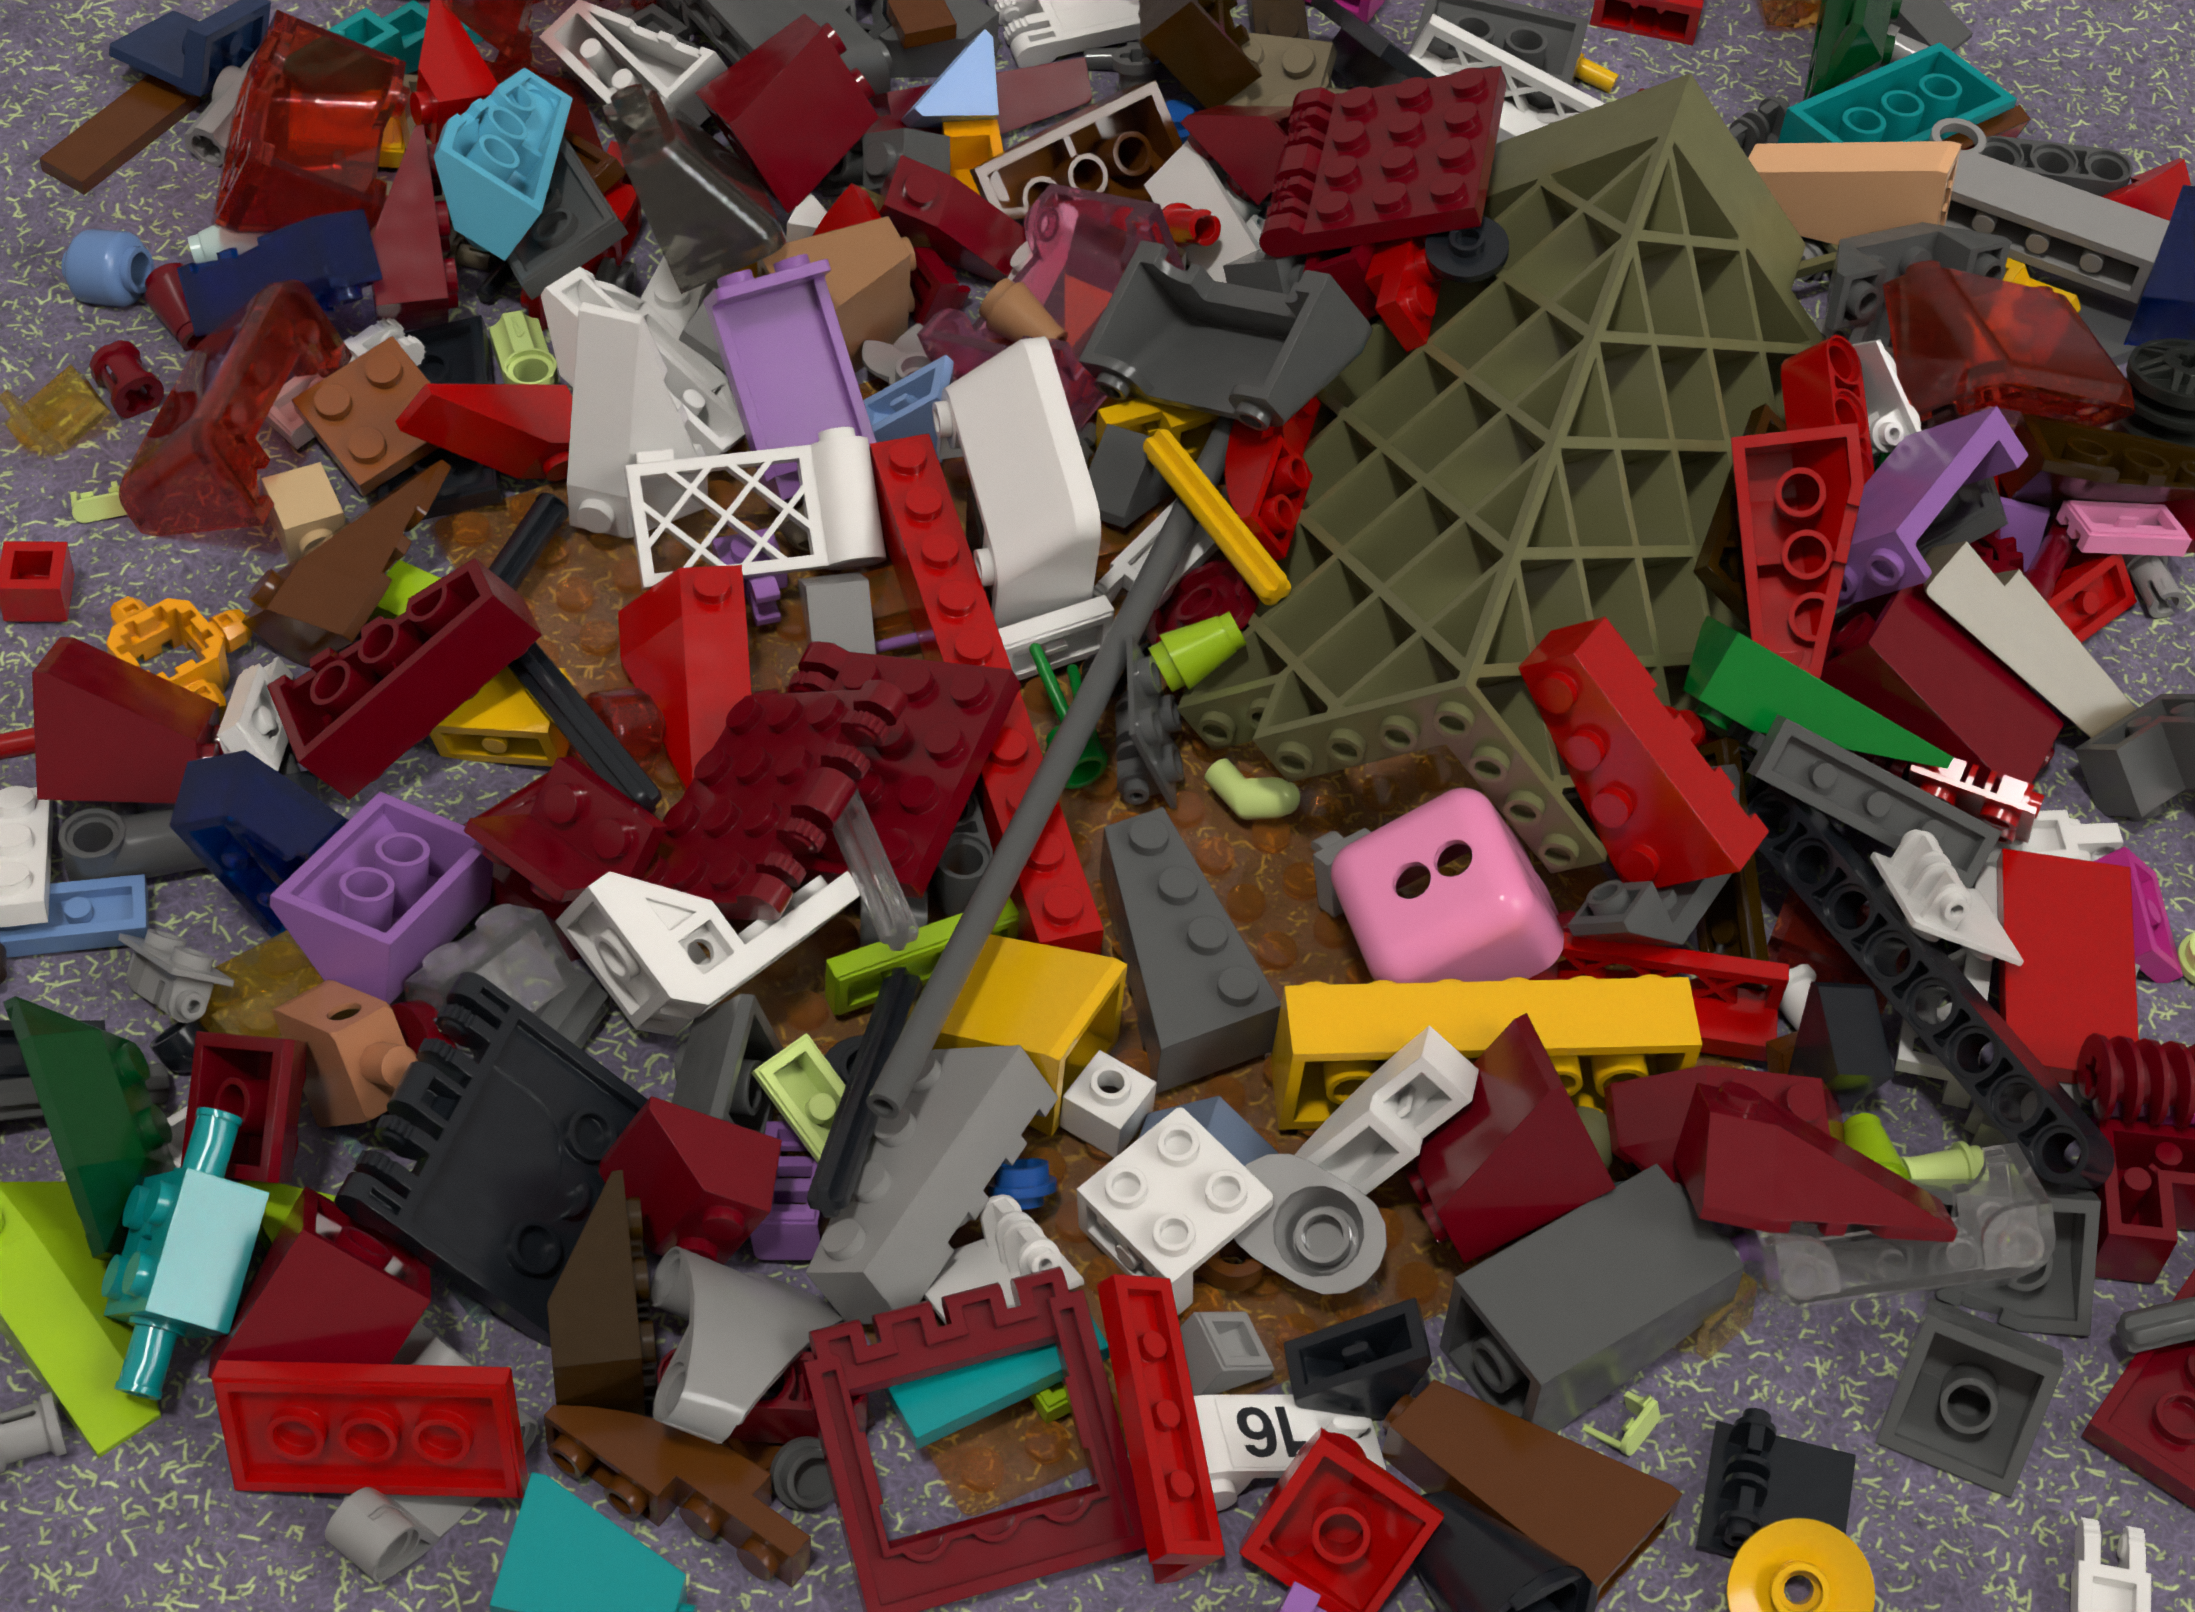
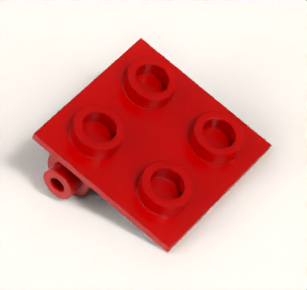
M1957 758L1952 760L1948 769L1920 763L1917 766L1911 765L1909 783L2002 831L1997 841L1998 843L2011 845L2014 839L2026 843L2029 842L2034 819H2037L2045 795L2033 791L2034 784L2004 775L1997 794L1992 792L1998 772L1991 770L1984 789L1973 786L1979 771V765H1972L1966 783L1961 782L1967 762Z

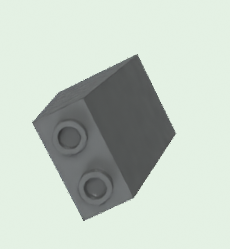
M1656 1163L1616 1186V1189L1589 1201L1455 1277L1439 1347L1480 1400L1556 1433L1732 1304L1745 1265L1741 1262V1257L1733 1242L1724 1234L1716 1233L1706 1220L1699 1219L1687 1189L1680 1183H1673Z

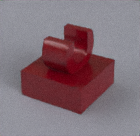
M914 247L916 269L910 272V287L914 297L915 308L909 314L916 324H921L928 329L941 324L947 309H962L971 289L969 286H959L960 283L955 278L957 270L953 266L945 265L933 247Z

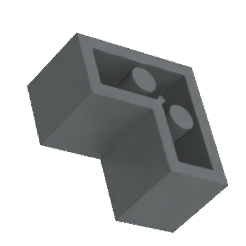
M2160 694L2074 749L2095 805L2105 816L2128 817V820L2132 822L2147 820L2160 814L2165 809L2164 803L2175 795L2195 790V694Z

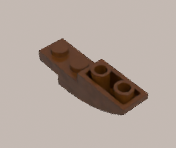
M553 1405L544 1414L547 1453L552 1462L562 1472L572 1478L579 1479L583 1474H586L604 1487L603 1493L605 1498L623 1516L634 1520L641 1514L659 1527L678 1506L682 1520L692 1531L705 1539H712L716 1534L737 1549V1557L743 1566L753 1575L765 1581H769L775 1576L792 1588L810 1568L811 1536L770 1508L771 1474L739 1453L721 1444L712 1443L660 1423L653 1418L630 1412L592 1406Z

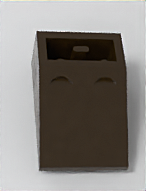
M623 1170L611 1172L547 1302L556 1405L592 1406L645 1416L644 1401L654 1400L658 1389L655 1366L657 1364L653 1320L650 1319V1293L647 1261L644 1258L640 1196L626 1198Z

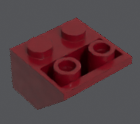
M1217 105L1189 114L1180 122L1190 133L1187 140L1192 148L1208 161L1215 159L1229 174L1226 177L1227 184L1241 199L1247 202L1253 200L1257 205L1271 200L1279 157L1284 149L1285 136H1289L1288 128L1292 106Z

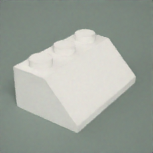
M1187 140L1144 186L1156 205L1153 208L1154 213H1160L1165 206L1177 202L1185 203L1192 209H1207L1212 212L1210 215L1216 216L1219 219L1221 232L1215 243L1210 246L1190 244L1182 249L1187 250L1186 264L1189 267L1191 263L1200 264L1214 281L1227 283L1223 265L1261 249L1259 238L1263 223L1267 218L1268 206H1272V203L1269 200L1257 205L1253 200L1247 202L1241 199L1226 182V177L1229 174L1215 159L1208 161L1200 156Z

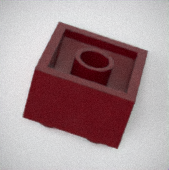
M196 1031L180 1168H182L197 1117L195 1116L197 1108L207 1107L222 1110L243 1119L236 1135L224 1177L268 1183L292 1182L294 1158L298 1150L297 1130L302 1088L306 1080L305 1060L308 1042L283 1038Z
M651 1096L600 1160L598 1172L606 1183L612 1171L623 1170L626 1198L640 1196L643 1240L652 1253L664 1256L671 1248L678 1246L724 1265L771 1211L782 1140Z

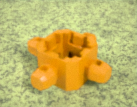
M127 596L113 603L110 608L113 626L106 642L108 653L140 667V664L136 661L137 658L141 657L144 661L155 657L163 652L162 645L169 643L173 649L184 645L188 651L194 649L197 657L201 660L200 662L196 663L193 659H190L175 667L176 675L170 678L163 671L156 675L219 703V724H221L227 709L226 699L223 694L226 691L230 677L226 653H232L246 644L253 635V631L242 623L246 615L240 609H231L209 617L208 622L189 600L166 598L148 607L142 600Z

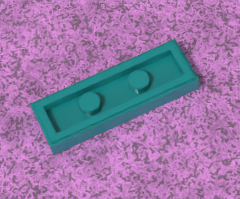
M1091 1316L1102 1361L1110 1358L1108 1343ZM1053 1343L884 1389L916 1450L1061 1382L1064 1376L1056 1346Z

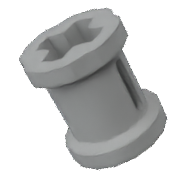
M52 1392L41 1394L39 1401L36 1403L0 1412V1474L5 1473L6 1466L9 1463L52 1452L56 1457L67 1454L65 1439Z

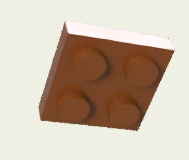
M393 336L291 399L296 413L363 497L440 448L401 432L395 422L424 385L431 383Z

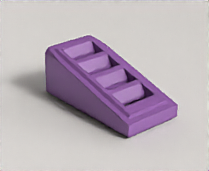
M767 1121L765 1134L782 1140L780 1154L781 1151H808L787 1121ZM779 1156L771 1211L750 1235L754 1255L758 1259L812 1260L828 1225V1218H825L821 1211L810 1209L807 1202V1194L818 1165L813 1156ZM778 1177H811V1178H778ZM775 1203H806V1204H775Z

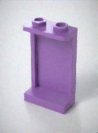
M802 254L773 264L775 273L754 278L752 270L747 269L717 279L719 288L713 290L703 299L750 451L811 445L819 442V432L838 427H853L855 429V436L868 438L869 448L871 443H877L825 280V275L831 271L828 259L810 263L808 254ZM797 463L770 465L760 478L761 484L788 503L800 488ZM767 502L768 508L773 507L772 505H770V504Z
M1998 406L1905 436L1866 482L1837 607L1925 583L1932 574V571L1918 551L1916 542L1961 486L2020 467L2028 457V453Z

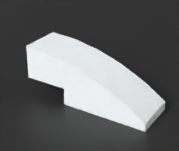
M1429 1025L1395 1053L1349 1096L1303 1144L1295 1156L1313 1162L1367 1195L1420 1154L1424 1137L1472 1101L1479 1069Z

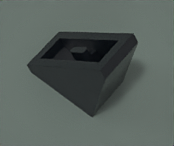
M1811 981L1788 1075L1822 1078L1842 1112L1895 1077L1873 988L1867 984Z
M1416 1297L1283 1342L1293 1397L1299 1408L1380 1420L1386 1418L1389 1411L1405 1394H1410L1433 1363L1421 1307Z

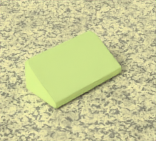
M806 1033L753 1070L751 1074L815 1161L819 1163L846 1085Z

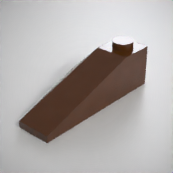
M1156 80L1127 87L1070 115L970 169V173L980 196L1013 220L1032 218L1031 214H1034L1035 210L1047 206V199L1051 197L1103 193L1108 210H1116L1121 204L1130 200L1143 201L1152 206L1155 203L1144 184L1183 144Z
M441 459L416 473L277 573L273 569L268 570L256 582L248 595V599L254 604L242 623L292 662L301 666L309 665L310 658L328 647L337 651L353 643L361 631V627L365 625L392 581L384 573L396 560L399 561L405 556L412 543L410 539L403 535V532L412 530L428 513L451 466Z

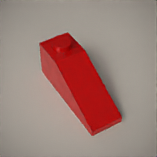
M430 0L418 66L417 91L412 92L410 95V110L416 126L424 125L426 134L432 144H435L439 141L443 126L451 117L457 113L462 115L474 101L479 98L485 99L499 85L447 0Z
M426 383L395 420L401 432L517 479L559 481L567 478L573 398L567 385Z

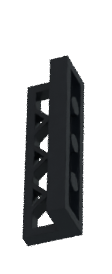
M1311 1L1310 4L1341 27L1332 40L1337 50V57L1333 68L1356 87L1375 88L1398 84L1413 77L1425 79L1437 77L1336 1Z

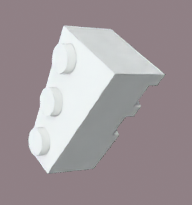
M577 0L539 36L565 70L660 162L710 116L695 92L728 69L713 50L702 46L699 50L679 42L674 35L661 30L659 33H655L637 26L634 20L583 0Z

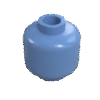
M90 229L81 231L73 238L63 255L61 268L68 287L77 300L88 304L124 307L135 304L146 292L145 280L154 270V261L152 255L138 236L128 231Z

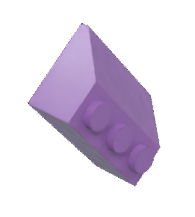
M379 792L270 895V907L324 981L328 979L337 981L386 1001L390 1005L405 989V980L430 963L490 901L494 862L482 854V845L464 832V825Z

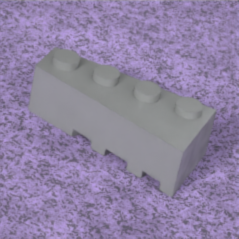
M1021 1045L931 1050L899 1115L894 1119L878 1117L849 1205L845 1209L840 1210L839 1216L830 1219L806 1271L809 1278L846 1322L859 1319L861 1324H872V1315L916 1304L921 1301L954 1252L948 1243L954 1232L965 1225L970 1219H977L989 1201L988 1196L983 1190L1002 1162L1003 1164L1013 1166L1027 1145V1142L1021 1136L1035 1114L1046 1117L1058 1100L1056 1093Z

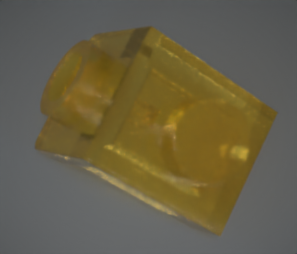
M71 364L26 403L8 389L0 394V401L11 415L4 421L11 433L27 448L30 449L37 443L52 456L69 449L111 412L86 377Z

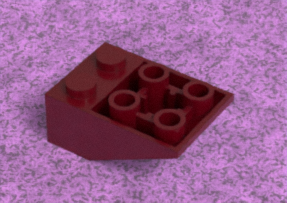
M424 125L415 126L368 247L376 322L377 320L381 321L382 318L395 319L404 328L403 331L449 323V309L459 308L457 296L459 288L455 259H443L442 255L444 252H451L449 240L451 233L446 200L435 201L434 196H442V185L433 157L438 143H426Z

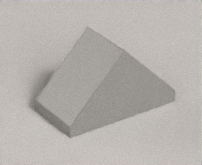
M860 572L798 579V590L808 644L812 641L830 642L849 652L876 655L869 580Z

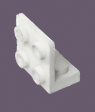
M1176 1108L1077 1188L1079 1228L1126 1275L1170 1278L1177 1315L1193 1303V1272L1273 1205L1272 1192L1184 1108Z

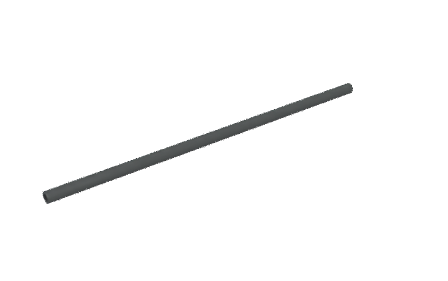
M1219 416L1196 461L1198 467L1215 488H1217L1225 473V456L1234 419ZM1179 497L1174 503L867 1097L866 1104L868 1108L879 1117L894 1119L899 1115L1127 666L1126 635L1133 634L1138 644L1199 524Z

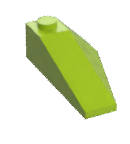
M67 1181L0 1182V1332L47 1392H52L55 1403L96 1456L100 1458L162 1418L157 1400L133 1396L114 1389L116 1381L119 1380L134 1326L103 1316L109 1298L102 1296L101 1289L104 1275L110 1262L92 1257L85 1237L86 1233L77 1213Z

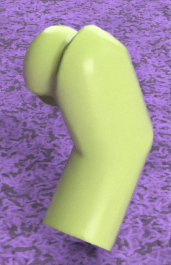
M1227 758L1213 763L1204 776L1209 786L1238 817L1244 820L1280 818L1292 814L1300 803V792L1294 783L1279 777L1245 778Z

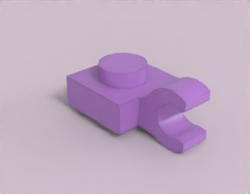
M769 528L755 530L754 532L762 538ZM773 533L767 542L780 551ZM740 534L714 538L712 541L713 555L726 565L743 563L755 547ZM760 550L752 562L773 559ZM787 573L743 578L744 595L748 599L756 626L780 622L781 615L776 600L780 599L779 588L788 587Z

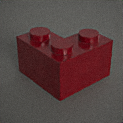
M2117 1119L2097 1120L2095 1125L2106 1136L2113 1147L2115 1163L2113 1171L2106 1182L2092 1189L2101 1201L2095 1277L2155 1283L2178 1242L2177 1228L2195 1230V1128L2186 1127L2184 1129L2161 1124L2153 1126L2143 1122L2125 1123ZM2081 1153L2077 1159V1165L2080 1162Z

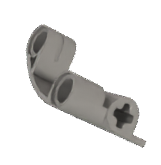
M678 1246L671 1248L663 1256L653 1276L650 1287V1303L654 1307L689 1320V1325L656 1391L653 1405L655 1420L715 1444L724 1442L731 1435L736 1425L743 1424L747 1415L773 1383L810 1347L809 1331L846 1321L831 1304L816 1295L761 1273L739 1272Z
M421 1322L416 1323L391 1364L475 1366ZM517 1406L524 1453L526 1454L537 1435L538 1423ZM364 1487L353 1494L345 1495L343 1503L337 1508L326 1527L325 1538L326 1541L375 1582H382L409 1566L432 1549L484 1497L385 1495L371 1487Z

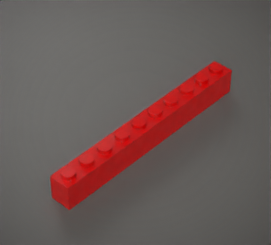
M929 433L871 443L869 450L882 533L924 659L1012 669ZM1020 690L974 786L993 854L1043 759ZM1058 801L1010 894V898L1019 912L1018 938L1023 941L1101 955L1104 928Z

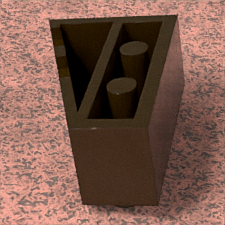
M1139 0V44L1141 49L1154 64L1160 65L1163 63L1206 109L1217 105H1224L1262 76L1258 63L1254 60L1251 61L1242 49V45L1250 40L1247 29L1242 24L1235 28L1230 10L1238 5L1237 0Z

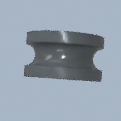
M605 256L598 267L595 280L613 284L633 295L637 281V266L635 263L628 261L622 266H618L615 258Z

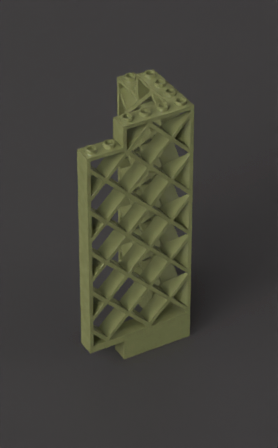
M1691 73L1497 143L1483 216L1497 222L1508 236L1509 256L1505 265L1495 275L1477 282L1461 283L1443 278L1428 341L1423 346L1406 352L1380 315L1368 321L1373 330L1362 354L1316 395L1321 405L1303 454V458L1313 474V478L1286 557L1275 561L1291 583V592L1288 596L1281 598L1276 605H1265L1259 600V605L1249 622L1240 630L1247 645L1236 650L1237 652L1192 689L1189 690L1186 686L1177 707L1178 712L1212 751L1254 741L1288 782L1446 744L1550 874L1604 863L1605 861L1617 874L1518 667L1551 630L1606 616L1658 684L1653 692L1662 704L1674 707L1677 710L1687 709L1695 711L1700 700L1683 689L1700 628L1707 615L1751 639L1750 630L1693 572L1733 463L1731 437L1743 436L1751 411L1765 403L1786 425L1781 384V365L1789 357L1825 340L1791 290L1806 246L1805 242ZM1737 512V514H1736V519H1737V523H1738V526H1739V518H1738V512ZM1722 553L1718 565L1734 581L1727 553ZM1702 717L1705 727L1715 732L1720 739L1726 737L1732 739L1731 736L1726 734L1727 731Z

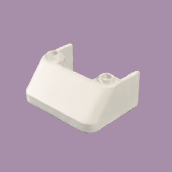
M1045 336L1021 339L943 388L941 401L933 402L932 405L933 423L938 437L937 454L939 460L964 457L984 527L983 548L974 550V562L982 585L989 586L992 597L991 611L998 629L1090 600L1092 598L1101 541V519L1097 498L1051 346Z

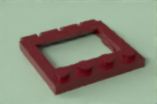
M1060 1266L1011 1278V1290L1016 1306L1007 1309L1004 1294L998 1282L943 1296L941 1301L947 1324L945 1326H937L935 1314L929 1300L872 1315V1324L877 1343L873 1345H867L864 1330L859 1319L809 1331V1342L814 1360L804 1362L800 1366L863 1612H919L1146 1548L1132 1469L1084 1290L1069 1293L1067 1281ZM1055 1343L1064 1376L1062 1381L1080 1449L1084 1451L1092 1485L887 1541L878 1506L884 1503L865 1431L859 1432L851 1397Z

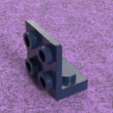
M239 0L200 22L177 11H171L110 43L109 56L128 64L132 70L138 73L150 74L175 85L176 89L184 94L201 97L213 90L218 75L226 66L233 65L241 68L267 38L271 1Z

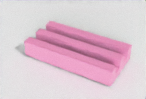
M2068 500L2063 501L2056 516L2061 525H2069L2066 532L2071 539H2079L2076 546L2083 553L2184 557L2192 541L2169 509L2161 504Z

